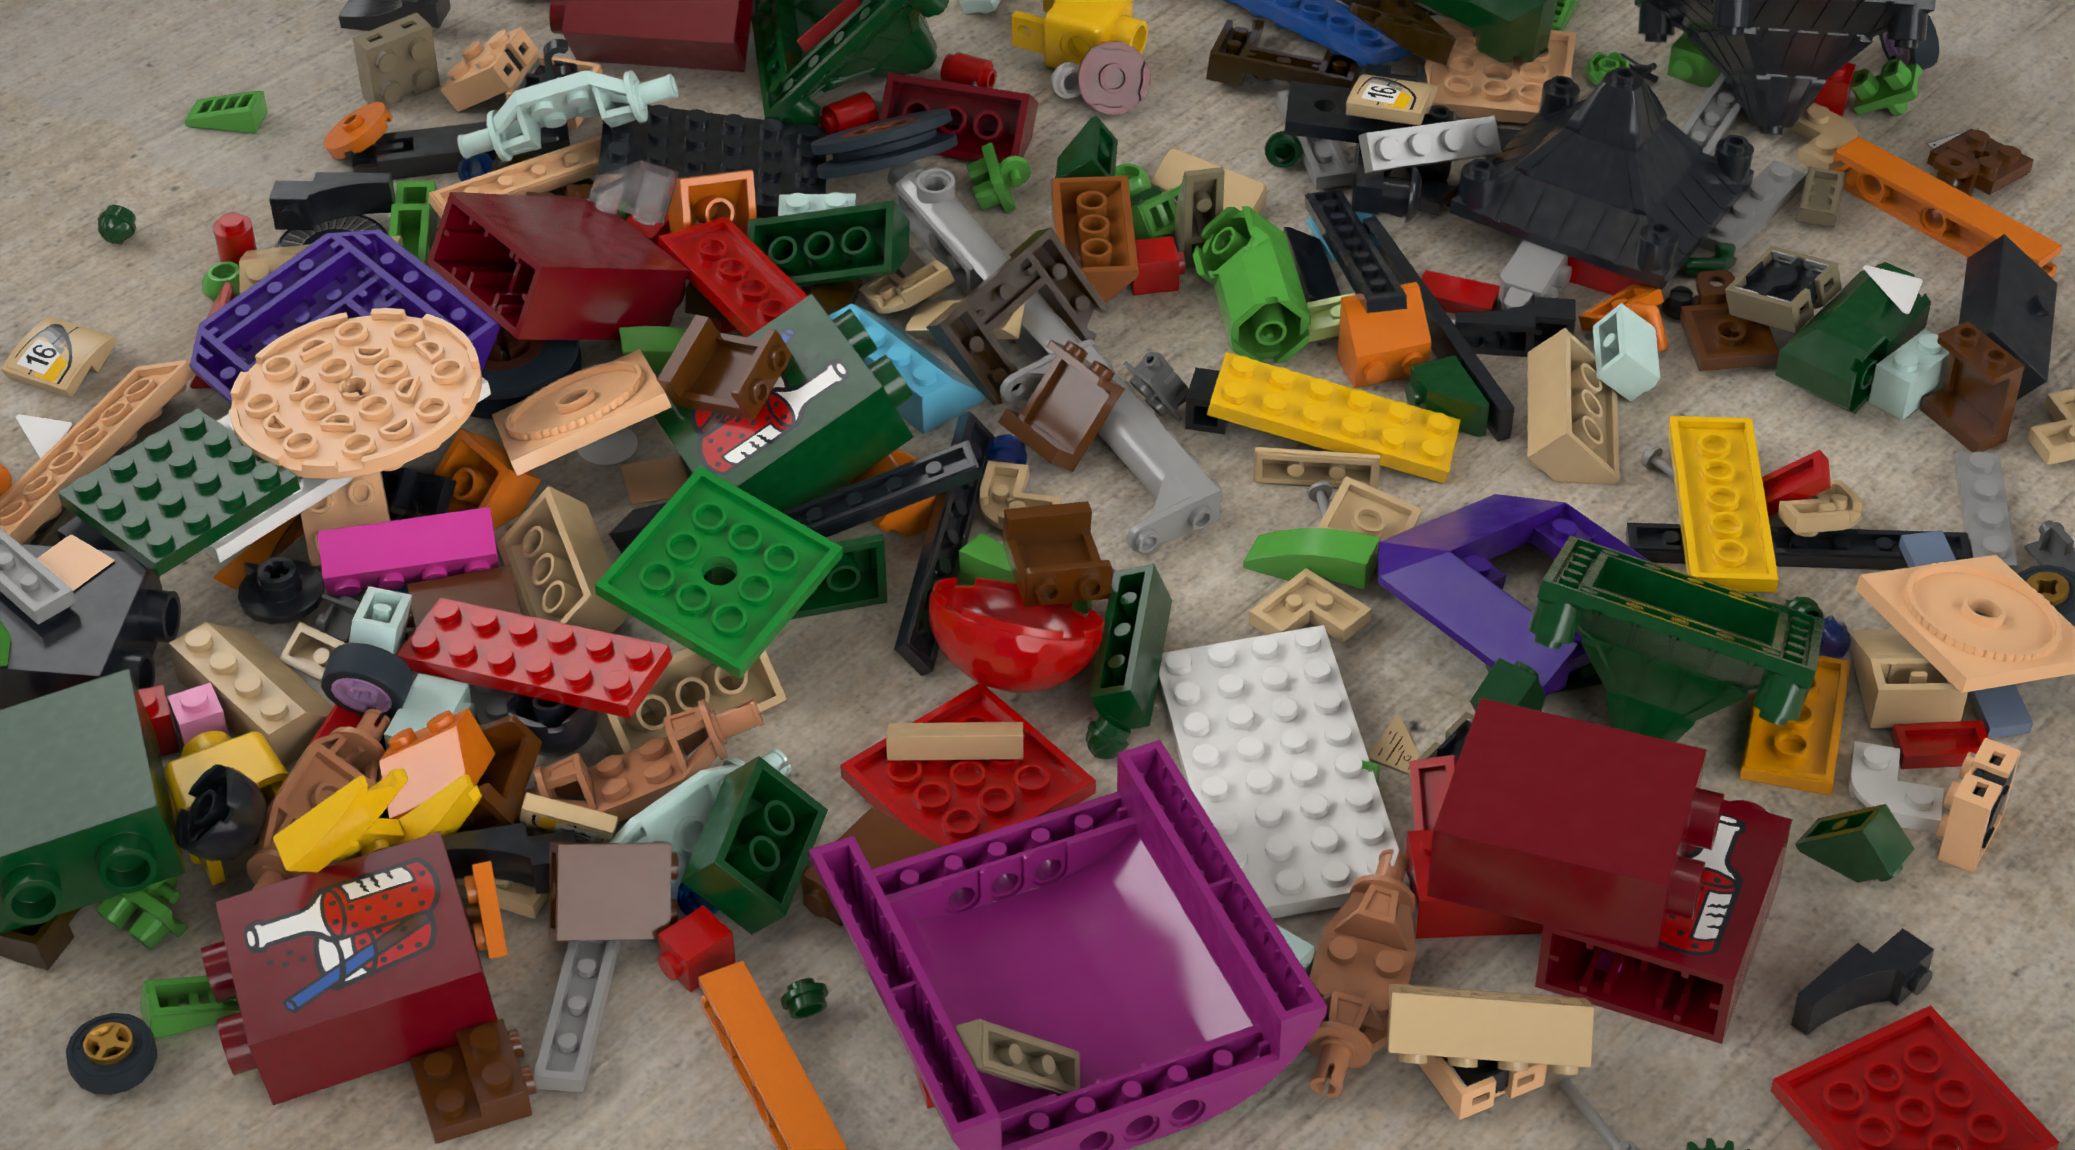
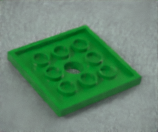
M699 466L597 581L595 592L596 595L741 679L843 557V547ZM715 567H726L736 575L733 581L725 585H713L704 579L706 573Z

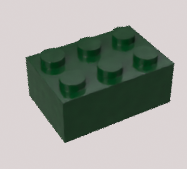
M758 756L725 776L681 882L752 935L786 917L808 862L809 849L814 847L828 809Z

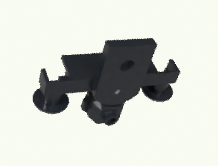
M1366 63L1364 74L1428 84L1426 71L1420 64L1417 65L1415 76L1391 74V66L1371 63ZM1290 81L1284 134L1356 143L1351 199L1352 211L1379 214L1381 212L1405 215L1404 223H1408L1415 217L1421 203L1422 179L1447 180L1449 178L1452 161L1406 168L1410 176L1409 179L1390 177L1393 170L1365 174L1359 135L1417 125L1346 115V102L1352 88ZM1433 105L1430 108L1429 114L1424 115L1421 125L1457 121V115L1445 106Z

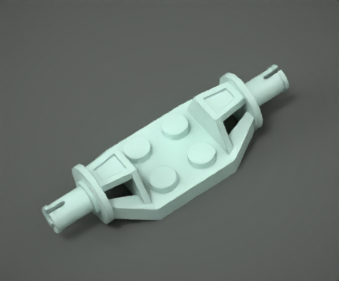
M587 70L514 91L499 111L492 110L488 112V128L465 135H458V146L465 159L495 150L501 161L508 162L511 161L513 155L541 149L540 128L560 127L566 124V120L579 116L590 118L600 114L602 120L611 128L634 120L640 123L646 122L648 119L647 105L670 98H677V84L671 74L640 83L632 70L624 73V80Z
M772 749L769 754L762 758L784 776L791 772L790 764L787 763L783 767L780 766L788 758L779 749ZM733 757L726 760L722 766L699 771L633 816L609 843H653V841L672 843V851H676L678 854L679 872L677 880H671V899H681L692 891V889L681 882V879L725 776L746 763L741 759Z

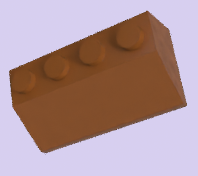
M1128 176L1051 178L1053 231L1106 303L1138 277L1139 270Z

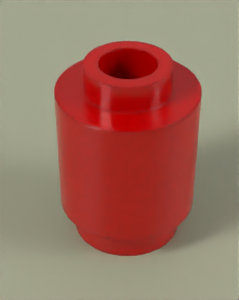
M957 52L955 55L949 53L944 58L941 65L940 78L941 81L967 85L976 81L980 87L993 88L997 72L993 69L992 61Z

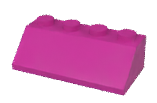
M490 507L317 531L322 576L327 595L335 594L339 597L341 595L351 597L359 594L362 590H367L368 586L393 591L402 588L404 584L499 567Z

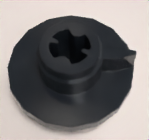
M281 556L267 559L260 565L244 563L246 576L239 585L238 601L243 612L255 621L267 624L290 623L306 617L317 609L323 600L321 598L322 594L325 593L323 577L318 569L307 562Z

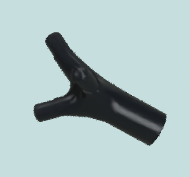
M1621 53L1622 57L1629 61L1630 68L1642 76L1643 79L1654 83L1658 81L1659 77L1651 73L1657 68L1656 63L1653 62L1649 65L1640 64L1624 53Z

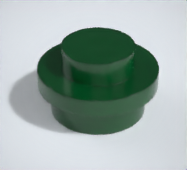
M813 978L795 981L787 987V993L780 999L782 1008L789 1010L790 1017L793 1019H802L818 1014L827 1007L825 997L828 995V989L826 984L815 983Z

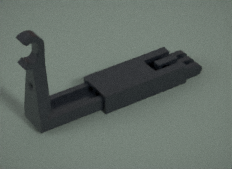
M553 39L547 42L543 48L547 81L572 74L571 67L566 64L555 66L552 63L553 55L557 53L565 54L569 50L567 40ZM486 121L385 133L376 141V145H371L364 151L356 154L351 151L353 173H391L393 180L491 168L492 161L498 155L495 150H491L465 159L460 152L457 141L458 135H465L487 128ZM567 122L563 126L556 128H540L541 149L533 151L543 155L570 146Z

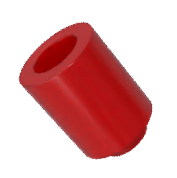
M862 91L824 106L819 121L821 127L826 128V135L828 136L843 130L879 121V115L872 97L867 92Z
M230 212L221 216L214 223L213 231L220 262H233L239 265V260L246 251L257 250L252 221L249 217L236 212Z

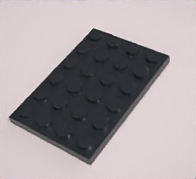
M660 104L647 105L648 119L646 122L640 123L634 120L613 128L604 121L602 124L595 198L670 207L678 178L750 169L753 170L756 213L759 218L778 216L779 195H791L793 193L826 194V179L819 178L817 167L826 162V154L815 155L811 147L812 142L826 136L825 127H818L810 123H803L799 126L791 125L776 119L762 120L747 118L738 114L707 113L700 109L683 110L669 108Z

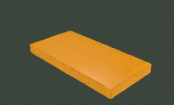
M1819 655L1816 673L1808 690L1799 719L1788 720L1785 726L1773 724L1760 718L1759 713L1761 710L1757 709L1752 703L1739 779L1831 796L1851 661Z

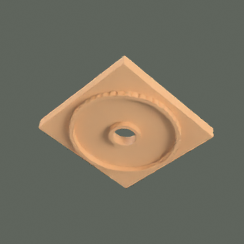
M1433 19L1454 36L1456 42L1446 66L1426 59L1425 71L1428 84L1437 85V93L1432 106H1445L1454 111L1457 117L1479 118L1495 115L1496 122L1529 124L1539 112L1544 83L1555 76L1571 78L1576 32L1551 30L1547 50L1534 61L1522 62L1523 56L1513 57L1511 63H1501L1477 50L1476 36L1473 38L1471 31L1449 20ZM1498 76L1503 77L1506 80L1489 79V77Z
M638 349L606 364L603 363L585 368L560 378L534 392L525 400L492 414V417L515 473L519 476L667 410L672 406L641 350Z
M1997 555L1932 563L1859 576L1855 590L1960 693L2075 674V627L2042 594L2037 593L2034 588L2025 582ZM1976 612L1985 614V615H1987L1988 617L1979 615V614H1977Z

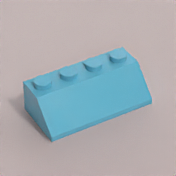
M852 303L829 315L834 320L848 309H851L878 349L863 360L864 363L869 366L884 355L891 360L914 395L896 409L905 421L922 434L933 430L986 400L985 396L975 385L884 317Z

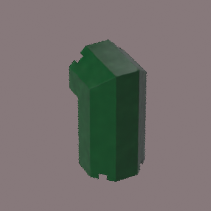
M1411 0L1413 3L1471 31L1473 38L1475 36L1477 38V50L1501 63H1511L1513 57L1523 56L1522 62H1532L1547 50L1557 0Z
M1887 262L1875 266L1876 268L1915 277L1914 274ZM1865 270L1860 271L1779 351L1775 376L1805 392L1856 414L1870 398L1872 388L1870 383L1874 377L1876 364L1925 329L1931 301L1926 293L1921 297L1918 292L1910 313L1905 314Z

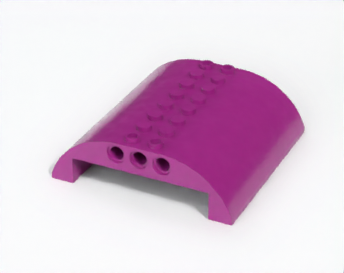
M1161 740L1117 753V792L878 868L871 869L854 836L809 849V858L952 1141L960 1150H1127L1188 1129L1235 1107L1279 1075L1304 1049L1326 1015L1327 1005ZM982 1019L1079 1051L1080 1089L1057 1096V1094L1044 1092L977 1071L955 1030V1026Z

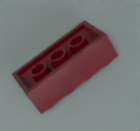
M887 73L879 121L917 112L949 109L952 121L936 128L937 133H955L958 144L935 155L975 162L984 158L981 147L992 143L998 163H1001L1009 156H1024L1032 139L1038 101L1026 93Z

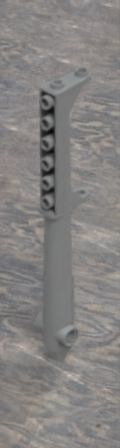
M911 162L894 166L890 169L887 180L891 185L892 193L895 195L896 204L910 221V230L920 240L923 248L949 268L955 282L966 295L970 294L1009 260L1007 255L956 197L955 178L952 173L939 168H920L916 163ZM1036 292L1025 302L1019 339H1014L1034 363L1009 375L1003 381L1000 393L1010 403L1031 397L1056 357V354L1046 347L1050 340L1065 345L1067 340L1088 352L1085 359L1090 363L1096 360L1114 371L1111 362L1106 357L1102 358L1098 353V346L1093 340L1089 339L1079 342L1040 294ZM1115 372L1112 379L1124 387L1125 390L1097 434L1157 499L1152 516L1135 524L1129 530L1126 537V542L1132 550L1149 553L1159 544L1192 531L1204 529L1209 524L1219 521L1220 502L1223 499V495L1217 481L1213 478L1210 479L1203 472L1194 455L1188 454L1180 446L1174 433L1170 429L1164 428L1156 419L1152 408L1149 405H1144L1135 395L1130 383L1123 381ZM1021 383L1017 390L1011 391L1016 384Z

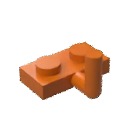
M1633 284L1578 316L1582 331L1593 332V326L1622 303L1656 328L1658 352L1669 348L1660 310L1657 307L1664 302L1662 291L1659 288Z
M491 861L472 864L473 875L464 877L469 905L479 904L466 906L465 910L469 924H473L477 951L487 950L489 959L508 956Z

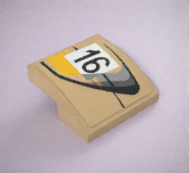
M1363 74L1356 81L1347 99L1346 115L1420 126L1424 115L1429 114L1437 93V85Z
M49 316L37 324L19 342L3 364L1 371L8 378L73 398L89 370L99 373L117 340L114 336Z
M526 792L520 815V823H526V828L540 832L554 833L574 829L576 841L582 843H609L615 835L618 822L617 816Z

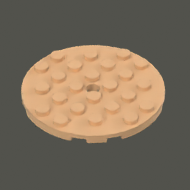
M372 309L371 316L349 319L345 312L298 327L279 337L255 355L257 363L248 372H240L234 382L230 393L232 404L231 409H229V416L234 433L244 446L252 449L253 454L275 465H282L298 477L340 479L363 476L380 471H394L403 464L427 452L438 449L441 443L446 441L466 422L479 400L482 389V373L476 350L469 338L457 327L443 319L430 314H426L423 318L406 316L405 309Z

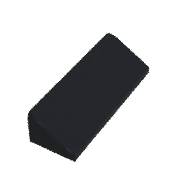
M1284 227L1283 232L1287 237L1306 302L1341 296L1321 240L1291 227Z

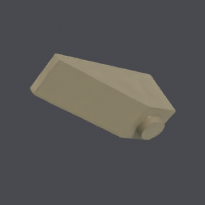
M1223 167L1184 171L1175 208L1174 242L1177 251H1183L1186 269L1196 268L1193 253L1196 246L1202 249L1206 242V239L1201 236L1207 224L1223 211L1225 173Z

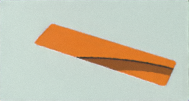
M299 513L259 538L217 573L213 579L234 590H239V585L246 576L245 562L260 565L267 559L278 557L304 535L301 514Z

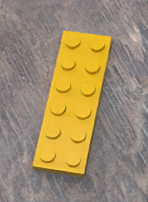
M1229 352L1225 353L1207 412L1208 416L1333 452L1380 455L1381 466L1445 484L1449 473L1461 421L1443 413H1436L1405 402L1391 400L1363 390L1353 389L1325 379L1315 378L1284 367H1277Z
M1669 416L1667 429L1687 574L1740 592L1776 593L1779 578L1752 418Z

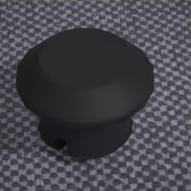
M1685 286L1672 288L1669 294L1670 297L1662 303V311L1672 319L1680 320L1681 307L1695 305L1692 300L1693 292Z

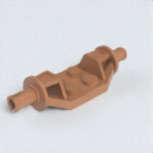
M751 698L749 701L717 714L714 710L711 711L705 699L698 701L699 707L663 718L667 737L650 739L637 749L622 755L608 756L590 768H587L579 753L573 754L546 768L542 765L535 766V786L525 790L514 823L520 822L521 809L526 792L618 817V822L635 816L699 771L709 769L717 756L721 760L728 758L725 747L727 738L757 726H763L764 722L755 699ZM699 745H701V746L691 755V757L687 760V756H688L692 751H694ZM584 795L586 801L559 799V796Z
M368 709L363 714L356 728L339 727L333 730L330 735L315 739L306 748L266 809L265 823L259 836L257 850L251 855L246 865L247 873L255 884L252 890L309 873L285 870L273 836L358 776H365L368 789L382 780L379 760L385 753V750L379 742L391 723L387 715L381 719L378 726H374L381 711ZM349 858L333 860L325 867L347 861Z
M1394 849L1382 851L1379 855L1376 873L1363 875L1354 881L1350 889V897L1324 928L1309 978L1327 1005V1011L1318 1030L1306 1045L1309 1052L1319 1059L1315 1074L1310 1083L1313 1091L1319 1095L1323 1093L1326 1080L1330 1079L1327 1097L1339 1096L1343 1089L1342 1085L1347 1069L1360 1068L1366 1065L1371 1059L1372 1054L1387 1045L1390 984L1409 985L1417 956L1412 921L1416 900L1411 889L1402 883L1409 866V858L1401 851H1398L1394 866H1391Z

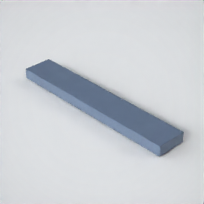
M1942 530L1901 535L1899 548L1908 567L1956 561ZM2015 684L1968 692L1967 696L1978 720L1983 721L1988 738L2030 733L2033 721Z

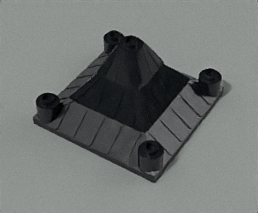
M1635 0L1634 5L1640 8L1638 34L1645 35V42L1667 43V36H1675V27L1688 33L1687 38L1724 74L1733 96L1741 106L1751 126L1760 127V134L1783 135V128H1792L1824 87L1826 79L1873 42V37L1888 31L1887 40L1895 41L1894 48L1917 49L1918 42L1926 41L1928 13L1935 10L1936 0Z
M1618 67L1612 69L1604 75L1589 97L1578 102L1580 88L1571 78L1566 76L1553 77L1543 85L1539 112L1516 135L1515 139L1506 145L1502 153H1499L1492 161L1474 159L1463 165L1459 190L1451 200L1449 213L1662 290L1752 184L1754 170L1750 168L1754 154L1753 145L1742 136L1729 135L1717 141L1714 156L1703 153V148L1667 119V114L1658 97L1643 77L1631 68Z

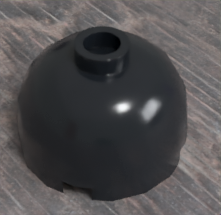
M510 693L507 697V716H517L543 742L538 755L554 757L572 753L588 742L597 726L598 711L516 693Z
M221 764L212 766L199 777L188 793L195 797L189 811L181 808L175 831L176 841L180 848L189 851L192 855L210 861L233 860L249 850L252 845L258 844L266 818L264 794L252 779L239 770L228 766L225 767Z

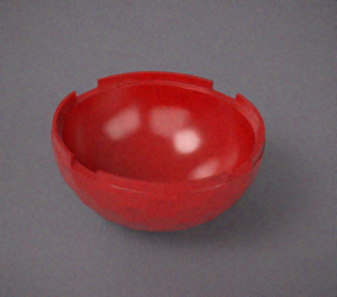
M956 577L945 578L934 584L929 599V618L932 632L943 654L951 664L973 681L986 687L1012 693H1029L1053 688L1065 683L1078 674L1091 661L1103 637L1105 621L1095 610L1089 609V613L1086 615L1073 609V603L1024 607L1018 586L1013 582L976 578L975 586L956 585Z

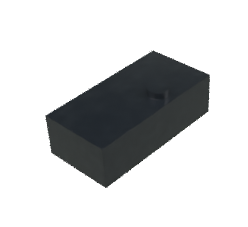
M2004 234L1967 258L1958 325L1967 321L2025 366L2017 396L2018 400L2048 381L2057 282Z

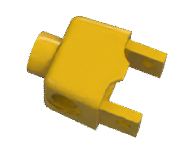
M1043 0V11L1048 12L1045 18L1018 10L1011 15L1012 46L1043 54L1045 67L1053 69L1066 62L1080 65V61L1085 54L1102 42L1119 41L1133 46L1142 54L1148 36V24L1146 21L1133 18V0ZM1023 25L1027 26L1030 29V32L1027 31Z
M212 730L203 732L193 737L184 746L180 758L171 760L164 767V777L169 787L176 821L181 808L186 811L190 810L195 797L188 793L193 784L206 770L214 765L221 764L225 767H232L252 779L264 794L266 809L289 776L288 771L265 736L257 731L232 739L222 731ZM188 851L193 863L203 865L212 886L226 881L221 860L210 861L202 859Z

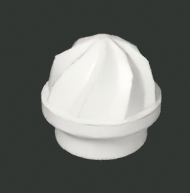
M1073 62L1063 63L1057 66L1054 73L1051 74V85L1058 96L1071 99L1081 95L1077 85L1078 64Z

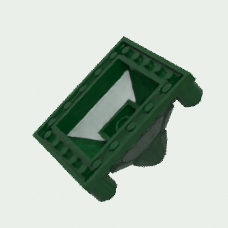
M754 0L751 20L764 118L776 119L791 125L799 126L803 123H810L818 126L821 108L810 98L820 90L827 92L869 75L871 77H887V73L909 75L929 69L937 58V44L926 18L940 15L947 8L949 0H860L862 4L850 16L807 52L799 45L797 39L844 0Z
M1570 535L1541 582L1528 630L1535 634L1534 641L1552 649H1560L1562 643L1571 644L1576 632L1582 636L1581 644L1607 690L1606 700L1611 728L1677 742L1694 726L1695 721L1746 699L1748 693H1756L1753 705L1761 710L1759 717L1763 720L1783 726L1787 724L1788 720H1798L1816 673L1824 619Z

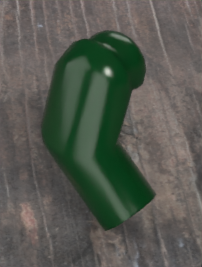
M1717 243L1715 246V256L1710 258L1689 257L1685 262V276L1697 277L1699 272L1729 270L1737 261V257H1735L1736 246L1733 243Z

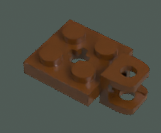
M1969 129L1930 150L1927 164L1935 169H1939L1936 178L1969 196L1972 195L1974 188L1988 195L1997 192L2030 173L2034 159L2022 154L2018 148L1999 143L1991 139L1986 132Z
M1728 270L1699 272L1696 279V289L1699 295L1693 298L1695 305L1681 307L1680 321L1698 370L1710 371L1777 365L1779 350L1770 327L1730 315L1725 289L1735 280V277ZM1718 281L1723 285L1713 286L1710 284V282ZM1729 333L1732 338L1723 336V334Z

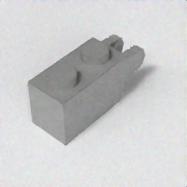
M1523 240L1500 274L1499 298L1497 299L1499 311L1534 303L1536 297L1557 298L1559 289H1565L1571 278L1572 267L1567 265L1568 256Z

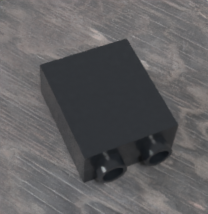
M20 544L35 558H38L53 547ZM108 550L99 551L114 559V562L73 591L76 600L75 604L40 624L33 621L0 591V620L11 636L8 665L0 667V710L126 669L130 670L138 690L153 687L155 682L153 654L158 642L169 643L175 640L179 631L181 620L179 595L176 591L163 590L160 577L128 553Z

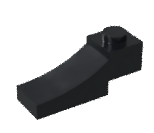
M349 0L339 15L340 27L371 31L418 13L432 28H439L451 9L450 0Z
M316 172L313 181H275L269 198L275 230H313L315 225L339 218L363 214L391 213L392 204H395L396 200L391 173Z
M1536 297L1534 303L1512 309L1490 312H1456L1454 325L1475 354L1528 357L1530 350L1564 328L1574 335L1576 299Z
M526 823L442 835L456 879H464L465 876L473 875L472 864L491 861L494 879L507 880L534 887L536 894L549 893L550 842L569 841L576 843L574 829L528 836Z
M1904 928L1874 953L1857 943L1798 993L1791 1025L1807 1036L1820 1025L1852 1009L1884 1001H1891L1898 1006L1912 993L1919 995L1927 987L1933 975V972L1929 969L1934 949Z

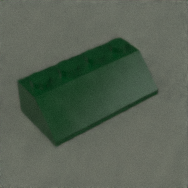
M893 200L748 220L747 237L799 287L894 274L909 256L910 221Z
M883 534L835 542L843 547V557L790 620L888 603ZM715 567L707 572L708 582L713 585L728 584L736 577L735 573L726 567Z

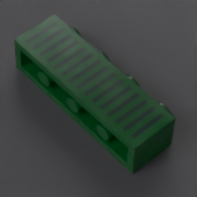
M1154 564L1117 570L1113 573L1104 619V632L1099 645L1089 696L1099 715L1101 713L1108 714L1124 723L1129 729L1150 726L1172 599Z

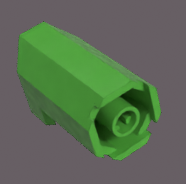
M1242 206L1241 211L1236 207H1227L1207 224L1201 236L1206 239V242L1202 249L1196 246L1193 253L1197 274L1214 286L1232 351L1239 356H1246L1263 362V359L1274 358L1275 363L1287 362L1309 343L1310 333L1308 325L1311 322V315L1286 234L1249 206Z

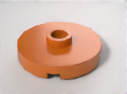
M383 102L364 105L344 117L331 129L325 138L324 146L335 159H345L346 155L344 153L350 150L354 154L360 153L385 134L388 128L385 122H392L393 116Z

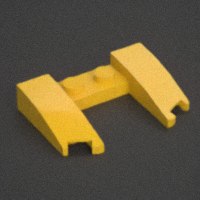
M403 768L391 770L385 778L369 789L365 776L362 775L349 782L273 836V840L286 871L319 872L333 860L357 858L437 832H441V835L457 833L482 798L479 787L473 785L470 776L463 774L402 818L385 819L379 818L380 815L409 781Z

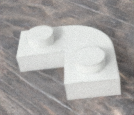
M1855 741L1848 790L1850 798L1857 797L1866 807L1887 804L1901 827L1936 833L1942 817L1944 788L1897 781L1900 748Z

